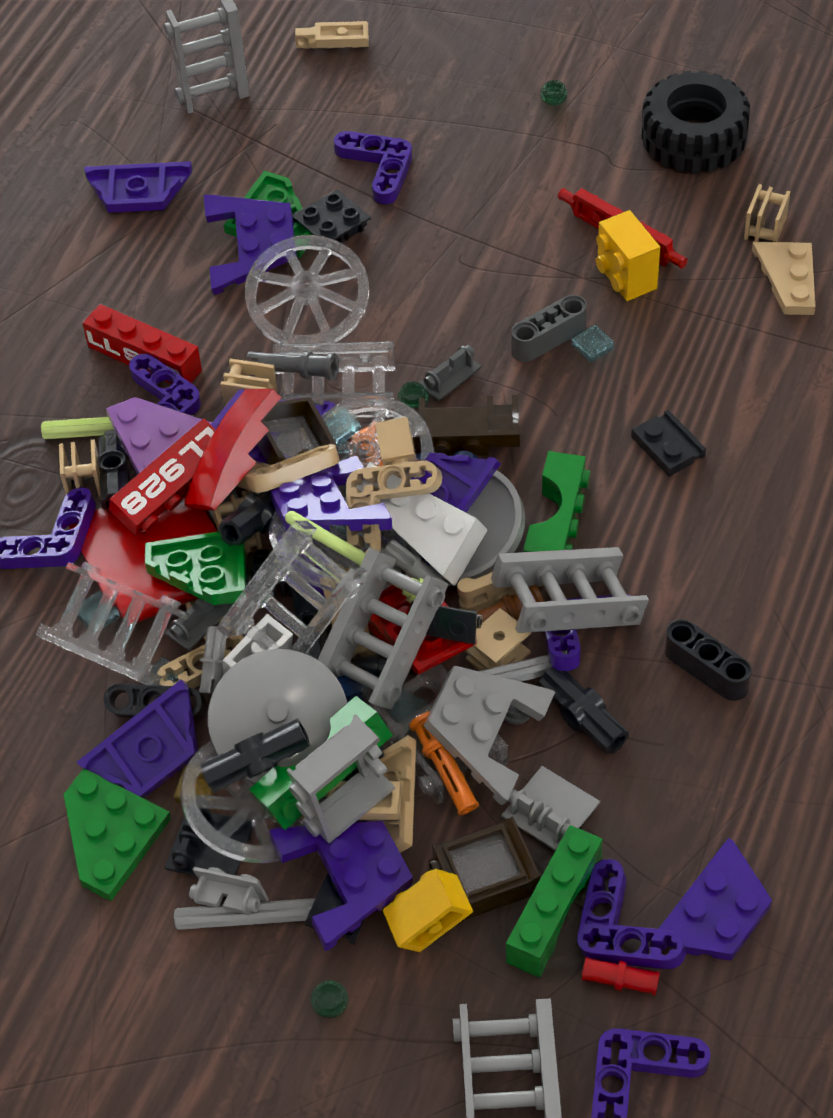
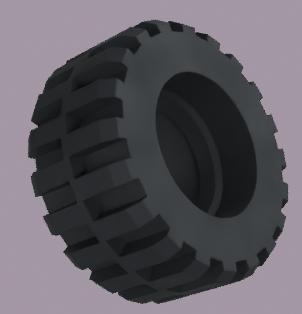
M690 70L683 71L680 75H677V73L671 74L666 80L661 79L658 81L655 87L653 86L648 91L644 99L641 127L643 146L656 162L660 160L662 166L668 169L673 167L677 172L692 171V174H700V171L714 172L717 167L722 169L728 166L731 161H735L745 149L750 119L749 100L739 86L736 87V84L729 78L723 79L720 74L714 73L711 75L707 74V71L700 70L699 73H691ZM688 120H698V121H703V122H707V123L695 124V123H688V122H684V121H688Z

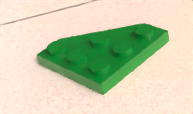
M265 170L244 197L247 199L290 203L293 214L303 209L298 197L295 196L290 179ZM228 219L224 224V231L226 234L237 237L236 219ZM293 219L297 257H301L314 238L309 231Z
M219 531L145 543V565L148 574L212 605L232 604L247 600L245 542L240 546H229L221 540V533Z
M83 768L63 794L79 879L83 887L112 901L171 820V815L169 811Z

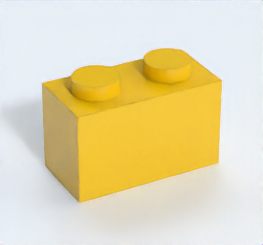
M436 868L424 873L420 877V881L408 890L397 894L394 901L382 909L397 946L416 952L423 951L473 913V909L458 876Z

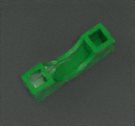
M548 451L542 474V495L552 500L559 510L552 518L541 523L529 525L523 552L573 550V545L569 544L570 539H576L579 528V519H575L576 513L582 514L585 495L581 494L582 488L588 489L591 470L585 469L586 456Z
M357 696L330 718L331 730L328 739L344 726H349L355 714L379 737L380 742L376 744L378 747L393 736L379 714ZM356 762L316 793L318 801L357 767ZM296 765L289 767L275 766L248 789L265 812L284 830L302 816L295 805L298 800L289 790L292 782L287 769L290 768L294 771Z
M569 825L506 942L507 964L538 978L541 977L556 948L561 927L574 899L582 888L587 889L593 867L602 860V838Z

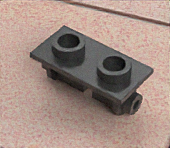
M460 346L458 351L449 357V360L444 361L433 371H428L426 377L417 386L440 401L479 371L482 366L473 360L475 352L471 346Z
M199 598L178 620L171 622L172 626L165 632V635L190 651L207 634L208 627L215 626L234 607V604L212 605Z

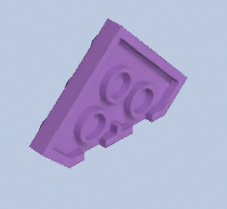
M137 397L106 408V414L137 475L202 420Z

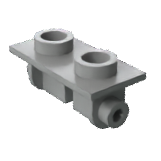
M198 867L193 868L199 881L197 885L193 884L191 886L189 897L194 899L196 904L219 908L225 896L227 897L223 904L225 910L250 915L252 912L256 913L259 910L260 900L266 902L269 900L260 881L251 875H231L215 867H210L208 870Z

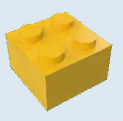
M628 210L599 222V235L596 238L598 245L596 265L601 273H605L609 278L613 289L616 292H620L626 301L656 290L658 286L660 246L635 215Z

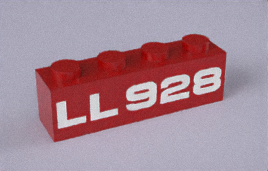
M99 304L82 323L88 347L129 365L133 357L140 354H149L190 383L202 372L198 346L102 304ZM164 380L167 383L173 384L170 380Z
M205 418L199 421L110 498L109 510L135 536L142 530L145 532L151 530L158 523V516L166 509L169 512L174 510L183 500L181 496L189 490L197 465L216 429Z

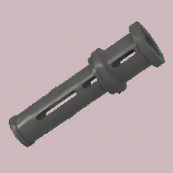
M249 351L246 358L253 359L250 362L274 365L275 372L299 373L301 377L310 379L312 376H320L333 381L337 378L339 371V358L336 353H329L327 356L314 355L312 351H305L301 355Z

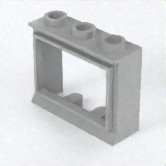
M356 714L353 716L349 726H344L297 764L294 771L290 768L287 769L292 782L289 790L298 800L295 805L305 817L302 820L303 824L314 837L320 834L328 843H331L395 790L394 785L383 775L388 771L386 766L378 759L382 754V751L376 745L380 742L379 737ZM356 762L359 772L319 804L316 793Z

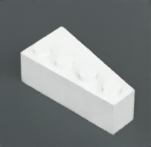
M369 462L366 468L377 466ZM392 474L387 479V488L396 489L401 484L402 479ZM363 479L362 484L357 485V488L363 492V488L366 485L374 484L377 488L379 486L378 483H369ZM431 494L380 500V503H384L392 517V528L445 579L455 586L488 529L477 518Z

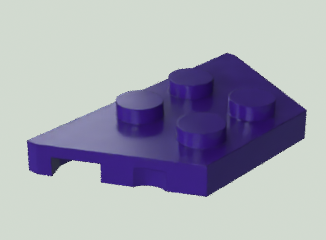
M191 161L84 167L86 179L108 213L165 210L193 170Z
M432 452L424 460L433 463L441 471L443 477L439 489L430 494L466 513L501 465L493 457L477 459L471 458L468 455L447 456L444 453ZM425 471V475L423 477H412L411 480L419 479L421 482L426 484L427 478L432 477V474H430L428 471ZM422 558V560L430 566V564L424 558Z
M181 679L79 759L77 761L78 765L142 798L148 796L199 755L187 683Z
M728 838L659 929L671 930L679 934L683 940L686 954L698 956L708 954L713 958L731 961L770 909L772 899L734 841Z

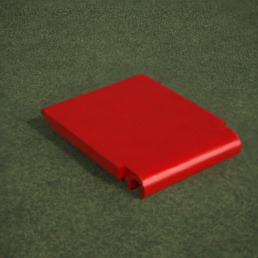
M188 491L181 496L183 500L174 510L169 512L166 509L158 516L159 521L148 532L142 530L136 536L110 511L103 508L94 511L80 553L109 608L116 606L126 628L198 599V597L148 574L145 565V543L217 532L204 509L188 508L184 504ZM79 523L69 525V530L75 528Z

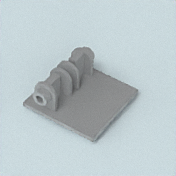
M541 766L522 790L517 791L514 789L508 799V802L511 804L502 813L501 817L507 820L513 816L518 828L556 851L569 825L580 829L600 804V801L544 766Z

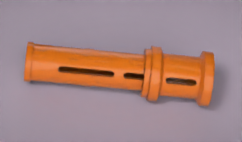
M430 711L422 713L414 718L408 726L412 732H416L422 743L424 757L432 759L443 784L458 810V814L460 816L466 815L477 809L479 803L476 801L455 758L424 727Z

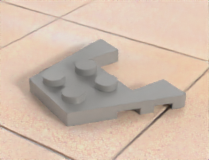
M454 666L445 679L424 727L454 758L458 756L472 770L471 775L479 784L483 782L494 793L492 797L499 804L503 805L508 801L519 774L489 758L488 754L510 705L540 721L545 716L555 692L551 689Z

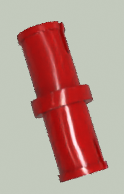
M587 956L582 972V981L615 986L614 990L622 992L623 988L649 993L654 996L657 993L660 971L655 972L627 966L625 961H619V964L592 959Z

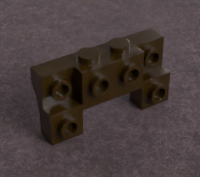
M518 394L512 395V404L493 405V396H487L486 407L426 408L425 398H419V407H401L400 398H394V419L408 417L415 450L426 449V454L430 452L444 453L447 456H452L458 451H468L476 456L489 455L488 447H520Z

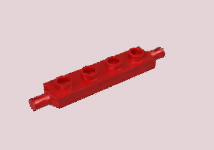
M562 188L558 193L557 198L569 204L576 217L599 229V222L623 213L618 207L607 203L583 188L575 194L565 188ZM639 220L660 246L659 264L665 267L670 262L683 269L687 265L688 258L675 252L673 249V239Z

